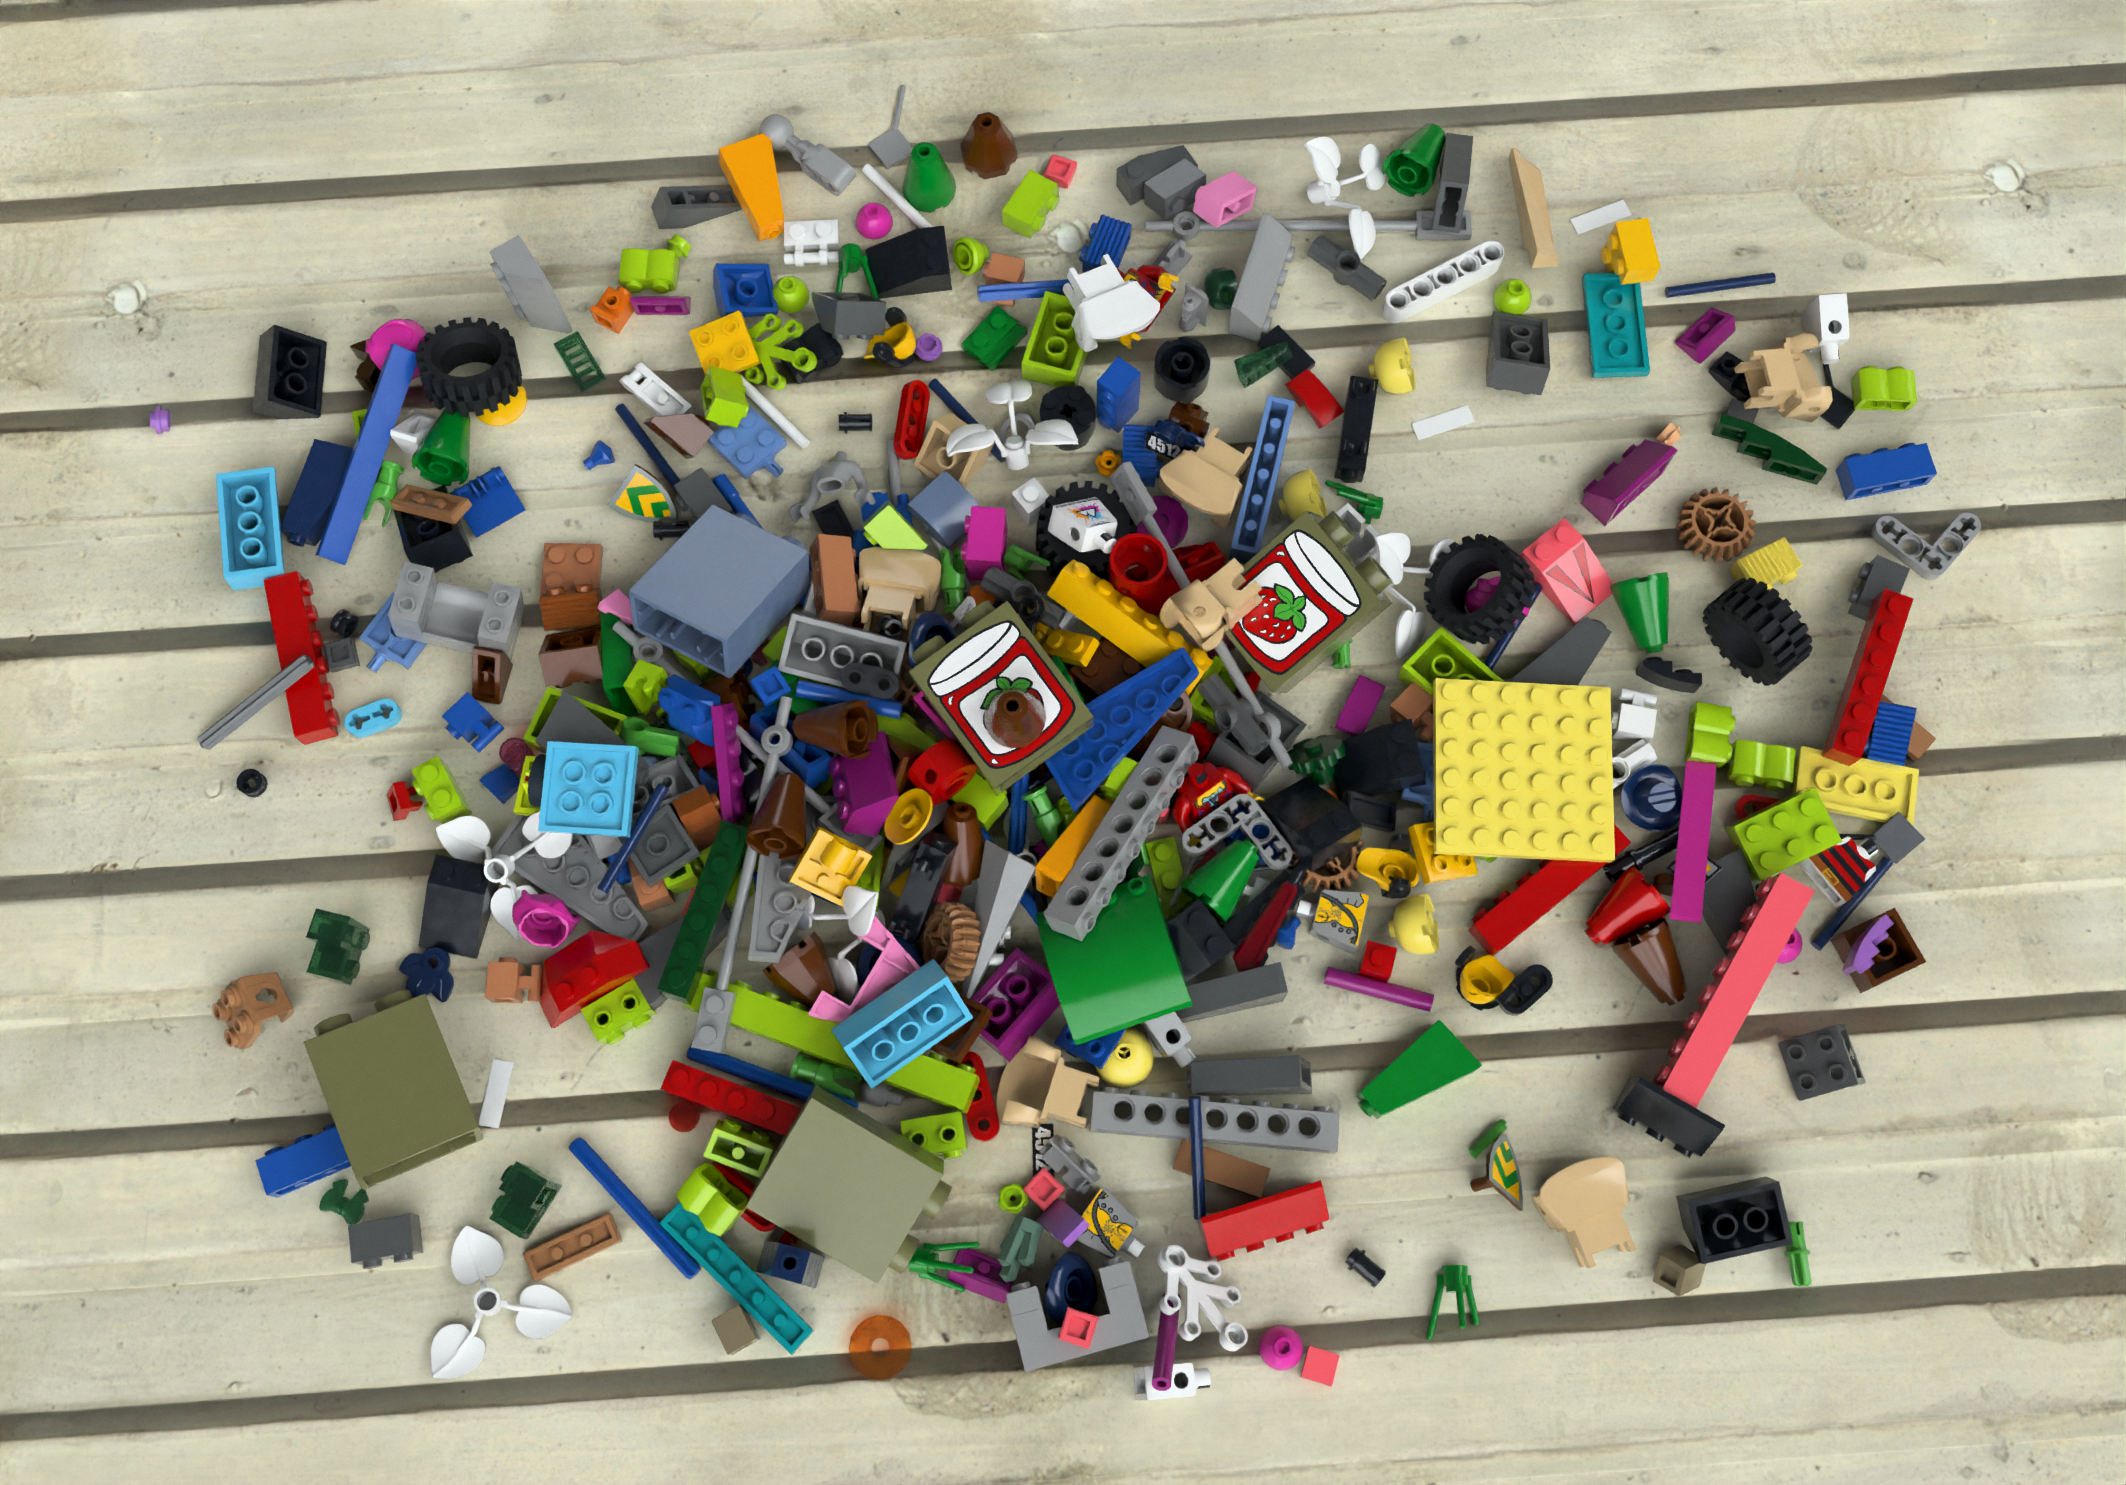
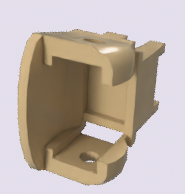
M1807 332L1799 333L1792 337L1784 338L1774 349L1754 350L1748 357L1749 360L1755 361L1740 362L1734 368L1735 373H1744L1751 398L1744 403L1745 409L1777 407V411L1780 412L1783 418L1788 417L1811 423L1829 409L1832 402L1831 387L1819 386L1814 369L1807 356L1802 352L1804 349H1814L1819 346L1817 337L1814 334Z
M1214 427L1204 441V448L1200 446L1197 452L1183 450L1160 469L1158 485L1161 491L1168 497L1174 498L1176 496L1187 505L1201 512L1213 515L1211 522L1223 528L1229 525L1235 508L1239 503L1242 484L1239 481L1249 468L1250 463L1248 460L1252 456L1253 449L1248 446L1245 452L1241 453L1219 440L1217 437L1220 429Z
M882 547L863 549L859 553L858 598L861 599V607H863L861 623H865L863 630L879 633L877 631V621L879 618L887 614L893 615L903 625V627H900L903 633L898 639L906 640L909 643L914 622L917 621L924 611H933L937 604L941 590L940 561L930 555L910 549H883ZM916 598H917V599H920L919 605H918V608H917V612H916ZM892 624L889 626V628L886 629L890 630L892 628Z
M1233 558L1207 581L1204 580L1201 583L1196 579L1171 596L1161 608L1160 620L1167 628H1173L1179 624L1204 652L1218 647L1223 641L1225 632L1228 629L1231 630L1240 619L1263 601L1258 594L1262 588L1256 581H1253L1244 589L1237 590L1246 580L1241 575L1244 571L1243 566Z
M1029 1036L1024 1047L1010 1063L1007 1062L1001 1076L996 1103L998 1119L1003 1125L1039 1129L1041 1123L1047 1124L1048 1118L1085 1129L1087 1119L1078 1116L1087 1086L1098 1088L1100 1077L1065 1066V1059L1062 1058L1061 1050L1055 1049L1036 1037Z
M1599 1157L1574 1163L1548 1178L1540 1187L1539 1193L1532 1196V1201L1537 1211L1547 1223L1549 1229L1565 1232L1579 1267L1586 1266V1268H1592L1596 1266L1592 1255L1616 1245L1619 1251L1626 1250L1627 1252L1637 1250L1621 1214V1211L1626 1210L1625 1203L1631 1200L1628 1194L1624 1163L1618 1158Z

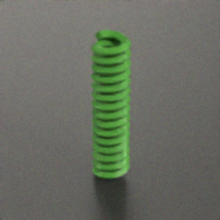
M1499 1119L1491 1130H1488L1478 1142H1475L1469 1148V1153L1474 1159H1477L1483 1150H1486L1496 1138L1505 1132V1129H1507L1505 1125L1507 1122L1505 1120Z

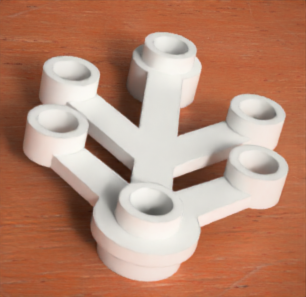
M1178 1245L1163 1247L1157 1256L1158 1265L1166 1274L1165 1296L1161 1298L1159 1306L1166 1315H1172L1180 1309L1181 1300L1178 1297V1281H1180L1185 1287V1322L1179 1327L1181 1337L1186 1341H1192L1200 1335L1201 1326L1198 1323V1310L1200 1307L1220 1333L1219 1341L1224 1349L1237 1351L1243 1347L1248 1340L1246 1329L1237 1322L1228 1323L1210 1300V1298L1218 1299L1225 1307L1232 1308L1241 1300L1240 1291L1234 1286L1226 1288L1197 1281L1190 1273H1200L1203 1280L1213 1282L1221 1275L1220 1265L1213 1260L1205 1262L1188 1258L1186 1251ZM1208 1268L1212 1269L1214 1275L1209 1273ZM1227 1293L1232 1295L1233 1301L1228 1298ZM1167 1300L1173 1303L1174 1308L1168 1305ZM1187 1326L1192 1328L1193 1334L1188 1331Z

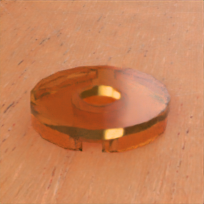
M876 1315L866 1318L857 1325L851 1335L849 1344L851 1361L856 1369L868 1378L884 1380L895 1377L904 1370L911 1358L912 1343L910 1333L902 1322L891 1316ZM878 1338L886 1339L890 1346L888 1353L882 1357L876 1356L872 1351V1344Z

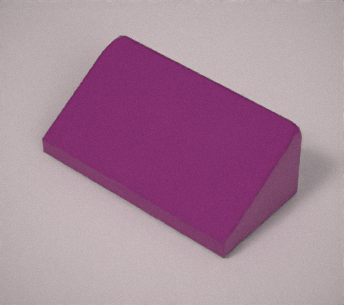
M690 296L631 297L630 300L637 315H690Z
M1711 307L1675 343L1694 361L1701 364L1735 332L1734 316Z
M969 1248L959 1249L953 1263L972 1267L974 1271L973 1273L950 1270L948 1280L964 1286L966 1290L1001 1303H1006V1294L1010 1292L1013 1281L1005 1282L999 1275L1002 1265L998 1259Z

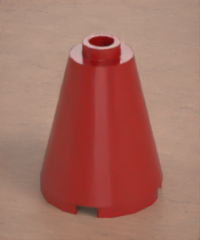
M1632 865L1624 871L1585 921L1588 928L1584 932L1595 945L1601 942L1605 946L1670 913V907L1652 884L1649 885L1643 879L1645 876Z

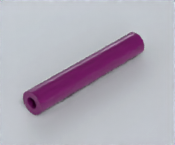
M1329 966L1324 979V984L1428 1012H1430L1434 1000V994Z
M1167 1300L1168 1305L1174 1308L1173 1303ZM1180 1309L1172 1315H1166L1160 1311L1152 1375V1386L1159 1391H1166L1171 1387Z

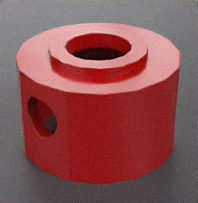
M1132 533L1120 538L1112 547L1109 557L1108 575L1114 589L1133 600L1147 599L1157 594L1163 586L1168 564L1166 549L1159 540L1144 533ZM1132 565H1141L1147 570L1148 577L1145 581L1141 582L1128 580L1126 570Z
M948 738L934 744L920 755L910 767L907 776L916 788L925 790L931 796L932 804L935 806L944 803L960 792L973 778L977 767L954 739Z

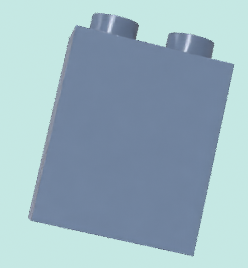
M712 504L629 590L634 630L731 678L808 593L810 587L808 551L794 537L783 536L780 538L760 528L750 516L744 513H735L733 515Z

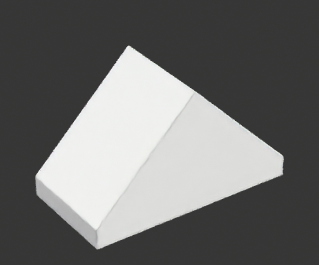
M418 412L391 429L390 435L403 452L413 455L438 418Z

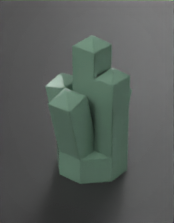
M1016 1215L1009 1233L1000 1244L1001 1252L998 1261L1001 1263L1002 1269L999 1275L1005 1282L1015 1281L1021 1265L1023 1267L1034 1265L1038 1242L1044 1229L1036 1221Z

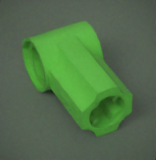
M637 717L624 719L622 722L621 739L629 746L638 747L639 755L647 752L676 758L680 742V732L649 726L647 721Z

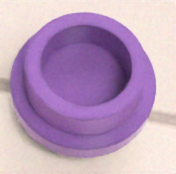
M924 334L916 341L915 352L920 359L932 361L941 355L942 343L935 335Z
M156 406L155 412H150L151 428H156L157 434H162L163 431L169 432L171 426L169 409H162V406Z

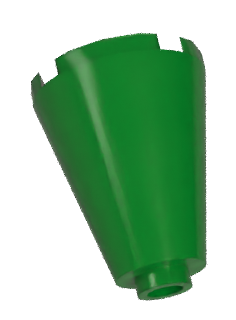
M1432 123L1425 124L1386 157L1383 162L1382 171L1383 174L1386 172L1389 178L1388 184L1398 193L1414 197L1415 194H1426L1433 186L1446 138L1445 132L1441 127Z
M921 142L914 146L903 180L902 188L905 198L916 210L931 213L942 206L943 208L947 207L953 200L956 191V182L953 174L935 145L929 142Z
M445 409L442 411L412 457V467L415 469L416 466L421 471V477L435 484H445V486H451L452 482L460 481V485L467 480L470 460V416L461 417L460 412L457 410L454 415L447 414Z
M1667 572L1647 575L1648 577L1643 578L1636 577L1614 583L1610 586L1611 593L1638 649H1645L1646 654L1663 651V645L1668 644L1669 578Z
M1236 839L1185 878L1180 884V888L1191 899H1201L1211 915L1225 923L1230 919L1259 860V856L1256 854L1258 848L1247 839L1243 841Z

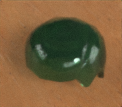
M1215 268L1209 271L1203 284V291L1209 298V305L1217 310L1232 308L1238 289V281L1234 271L1226 270V268Z

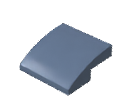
M944 470L907 504V511L928 527L927 533L949 550L966 534L964 533L965 516H971V507L980 505L955 478Z

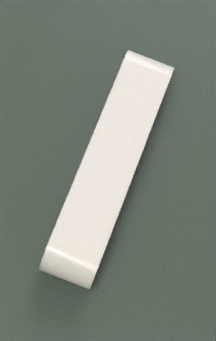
M1490 240L1392 289L1388 292L1382 311L1384 318L1391 323L1402 322L1494 275L1498 271L1504 256L1503 246L1497 241ZM1486 256H1487V257H1491V258H1493L1494 260H1489V259L1486 258ZM1462 268H1467L1471 272H1466ZM1439 280H1444L1448 284L1440 283ZM1415 292H1421L1424 296H1419ZM1391 304H1398L1401 308L1393 307Z

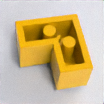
M1648 218L1616 222L1611 234H1608L1605 247L1601 250V259L1603 264L1607 265L1608 273L1619 275L1621 285L1653 281L1660 269Z

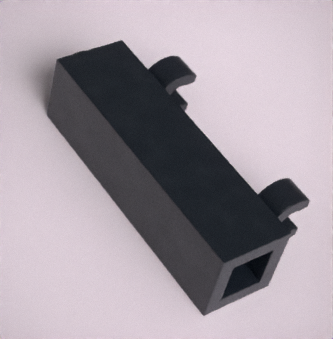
M1350 376L1334 478L1341 479L1345 483L1362 482L1378 386L1377 379Z
M931 831L921 841L888 929L889 932L895 933L913 943L923 934L922 930L926 928V921L930 918L931 910L934 909L959 844L951 840L946 834Z

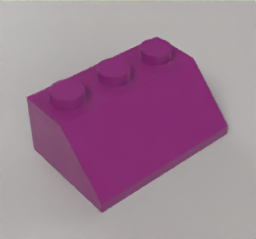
M1646 439L1638 446L1635 444L1631 445L1622 455L1624 459L1619 464L1614 461L1603 472L1604 477L1599 482L1594 479L1583 490L1586 495L1581 504L1606 526L1664 473L1678 450L1673 446Z
M882 731L878 732L876 742H870L867 750L872 751L866 758L853 760L837 754L830 761L829 773L833 777V795L836 797L838 804L837 817L841 820L843 832L876 837L899 798L886 733Z
M1018 948L1013 951L971 999L990 1008L993 1013L979 1034V1037L1009 1063L1027 1043L1029 1036H1033L1060 1006L1050 972Z

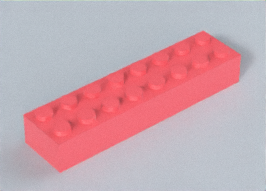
M1783 873L1773 877L1769 876L1767 880H1762L1755 892V896L1759 897L1752 907L1748 906L1740 920V922L1744 923L1742 929L1738 933L1734 932L1726 945V949L1730 951L1723 960L1719 959L1714 966L1711 975L1715 976L1709 986L1705 985L1696 1000L1700 1005L1697 1011H1694V1013L1690 1012L1682 1025V1028L1686 1031L1682 1038L1679 1040L1676 1038L1670 1046L1667 1054L1671 1058L1667 1065H1661L1653 1078V1081L1657 1083L1655 1086L1697 1108L1812 898L1814 890Z

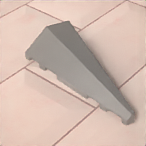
M986 840L984 845L974 908L976 920H979L978 930L981 931L979 936V943L981 945L978 946L977 951L979 956L975 958L976 965L971 968L970 976H966L961 991V995L969 999L972 998L1012 921L1011 918L1035 874L1036 865L989 840Z

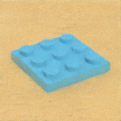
M548 741L538 831L630 838L639 748L624 745Z

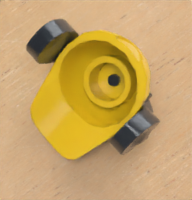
M891 307L887 309L885 314V320L891 327L884 330V335H873V339L869 340L864 358H876L879 362L889 363L900 369L913 362L916 337L911 325L906 322L907 317L905 313L897 307Z
M1398 833L1393 835L1389 840V849L1368 847L1362 850L1356 860L1357 870L1375 880L1376 884L1381 888L1383 897L1391 899L1405 898L1411 892V888L1420 880L1418 879V863L1412 855L1407 853L1411 847V838L1406 834Z
M1470 945L1455 961V964L1458 966L1456 972V989L1458 993L1471 1004L1470 1006L1481 1011L1483 1009H1492L1498 1005L1503 1007L1514 997L1519 989L1513 983L1509 985L1514 978V974L1490 954L1471 961L1476 950Z

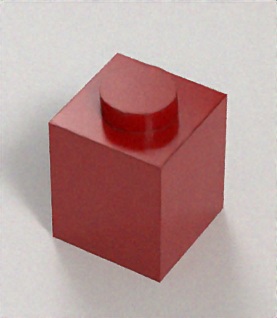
M1368 940L1363 947L1357 974L1387 982L1391 977L1397 948Z

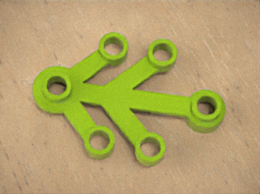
M769 313L764 316L761 322L750 328L749 333L767 375V385L776 391H781L786 385V378L778 373L772 357L791 362L796 369L802 372L813 370L816 367L817 359L814 352L803 347L798 348L796 351L777 347L778 344L790 336L793 338L800 337L803 333V325L791 319L780 329L781 319ZM774 319L773 325L770 326V322ZM796 325L795 331L792 332L793 326ZM767 330L775 332L761 342L755 341L757 337ZM753 366L745 370L747 381L758 385L764 380V371ZM757 372L756 377L753 379V374Z

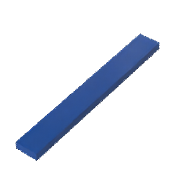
M390 344L316 552L317 556L342 565H346L391 438L390 430L395 427L417 365L416 353L396 344Z

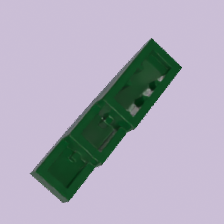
M1723 413L1714 424L1712 435L1739 442L1737 452L1763 459L1762 470L1816 485L1826 474L1827 468L1804 450L1755 424Z

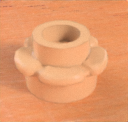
M1671 422L1655 439L1659 443L1672 446L1682 436L1678 432L1681 426L1676 427Z

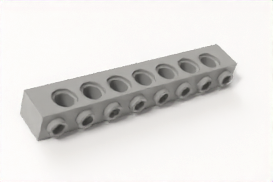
M1162 725L1043 913L1051 930L1083 941L1086 934L1093 929L1097 916L1102 908L1108 905L1112 892L1117 884L1124 879L1126 870L1132 860L1139 855L1141 845L1146 837L1154 831L1156 821L1161 813L1168 808L1172 795L1183 784L1189 766L1196 763L1199 751L1193 735Z
M1100 1087V1092L1094 1091L1090 1132L1190 1141V1124H1180L1175 1117V1113L1180 1109L1189 1111V1102L1186 1099H1179V1094L1163 1092L1161 1097L1149 1096V1092L1144 1090H1131L1130 1094H1119L1117 1088ZM1192 1095L1201 1097L1203 1142L1332 1154L1338 1151L1340 1113H1332L1331 1107L1314 1106V1111L1301 1110L1302 1105L1285 1103L1283 1108L1271 1107V1102L1253 1101L1252 1105L1240 1104V1099L1222 1098V1103L1210 1102V1097ZM1118 1104H1127L1131 1108L1132 1113L1128 1118L1120 1119L1115 1115L1114 1108ZM1151 1106L1158 1107L1162 1112V1118L1159 1121L1151 1122L1145 1117V1110ZM1210 1112L1219 1113L1223 1118V1124L1219 1127L1210 1126L1206 1121V1115ZM1242 1114L1250 1116L1253 1120V1128L1249 1130L1241 1129L1237 1124V1117ZM1272 1117L1281 1119L1284 1124L1283 1131L1280 1133L1272 1132L1268 1128V1119ZM1300 1121H1310L1314 1125V1133L1310 1136L1303 1135L1298 1127Z

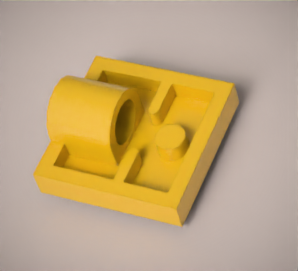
M739 310L689 331L705 374L710 365L739 373L761 364L743 314Z
M1434 822L1414 824L1408 828L1424 885L1468 878L1479 874L1474 856L1434 854Z
M818 826L788 878L790 882L843 907L844 890L848 886L856 885L872 858V854L870 851Z

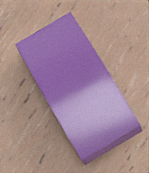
M1886 914L1871 923L1853 944L1842 970L1846 975L1856 970L1861 974L1875 963L1871 958L1880 952L1875 946L1889 936L1886 930L1894 924Z
M1059 1198L1036 1220L1067 1248L1090 1226L1081 1215Z

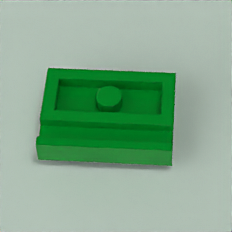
M997 306L961 343L962 349L981 364L989 367L990 371H993L1028 332L1026 327L1019 325L1017 320Z

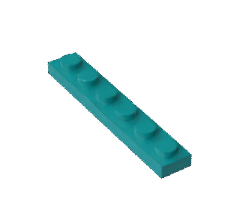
M681 1202L659 1223L791 1355L814 1332L718 1235L710 1233L705 1229L698 1215L685 1210Z

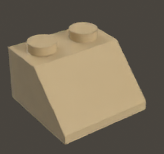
M950 412L934 419L913 466L933 480L945 470L966 488L984 466L994 443L984 449L960 452L948 457L946 446L949 436L957 428L968 425Z

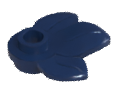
M1169 419L1164 421L1158 420L1155 424L1154 434L1167 444L1172 445L1175 443L1187 451L1193 450L1194 452H1196L1194 445H1200L1203 448L1205 446L1202 438L1192 432H1187L1183 427Z
M432 947L424 951L423 954H410L402 961L399 970L409 976L406 982V990L410 991L412 998L423 994L427 996L432 993L442 1003L449 999L454 987V978L449 972L450 956L444 949ZM432 957H435L438 961L436 968L431 965Z

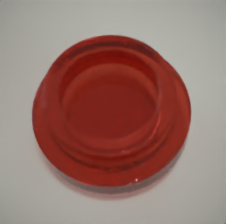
M687 1101L675 1104L669 1112V1123L678 1132L692 1131L700 1120L698 1108Z

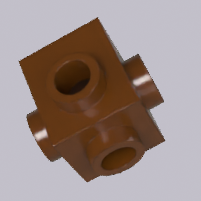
M1177 401L1172 407L1168 418L1183 427L1187 432H1192L1205 439L1210 423L1206 422L1209 412L1202 410L1201 406L1194 403L1184 404Z

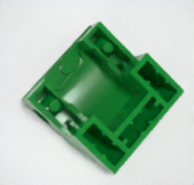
M1150 875L1133 878L1129 882L1117 885L1111 894L1108 905L1102 908L1096 918L1093 929L1086 934L1083 941L1051 930L1043 914L1045 910L1035 914L1050 974L1076 1045L1193 1006L1182 966L1171 941L1160 900Z

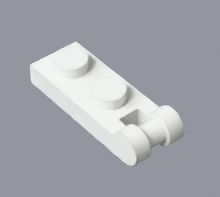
M640 361L633 367L634 371L629 375H624L619 380L625 389L632 392L658 416L691 414L694 411L691 404ZM640 379H645L640 385L637 384Z

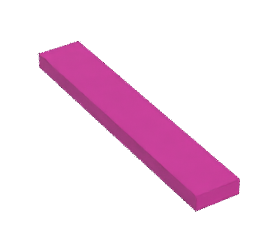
M1686 761L1669 919L1701 923L1716 764Z

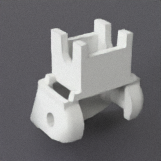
M1108 254L1103 255L1100 262L1102 266L1078 275L1074 267L1070 268L1067 278L1071 285L1066 283L1062 289L1076 312L1071 326L1074 329L1079 347L1085 352L1097 349L1098 345L1094 339L1118 338L1143 330L1153 321L1160 310V303L1141 287L1138 281L1131 282L1128 280L1124 282Z

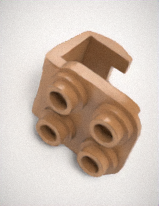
M277 972L249 975L231 981L226 989L221 991V998L212 1006L216 1020H223L228 1026V1029L224 1031L227 1045L241 1050L250 1048L261 1033L262 1022L278 1016L281 1023H283L294 1013L293 1006L284 991ZM266 989L269 996H274L275 1001L266 1003L262 1000L257 1001L255 997L259 995L260 990Z

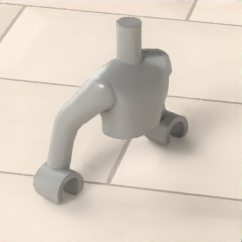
M838 451L833 462L825 463L814 471L804 504L796 503L788 510L794 523L801 517L804 520L810 519L809 512L819 501L821 493L834 494L841 492L852 478L858 488L854 493L858 505L863 507L867 501L870 505L876 503L861 468L855 461L846 460L847 455L845 452Z

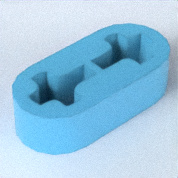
M381 699L349 712L344 720L345 728L353 736L364 738L397 725L401 720L402 710L391 699ZM388 707L391 712L389 713L390 717L386 719L382 715L385 714L384 709ZM359 718L365 721L362 723L361 729L355 727Z

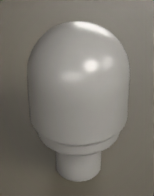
M865 1082L861 1088V1097L868 1104L879 1107H886L888 1103L898 1106L902 1104L904 1094L892 1091V1086L881 1082L871 1089L868 1083Z

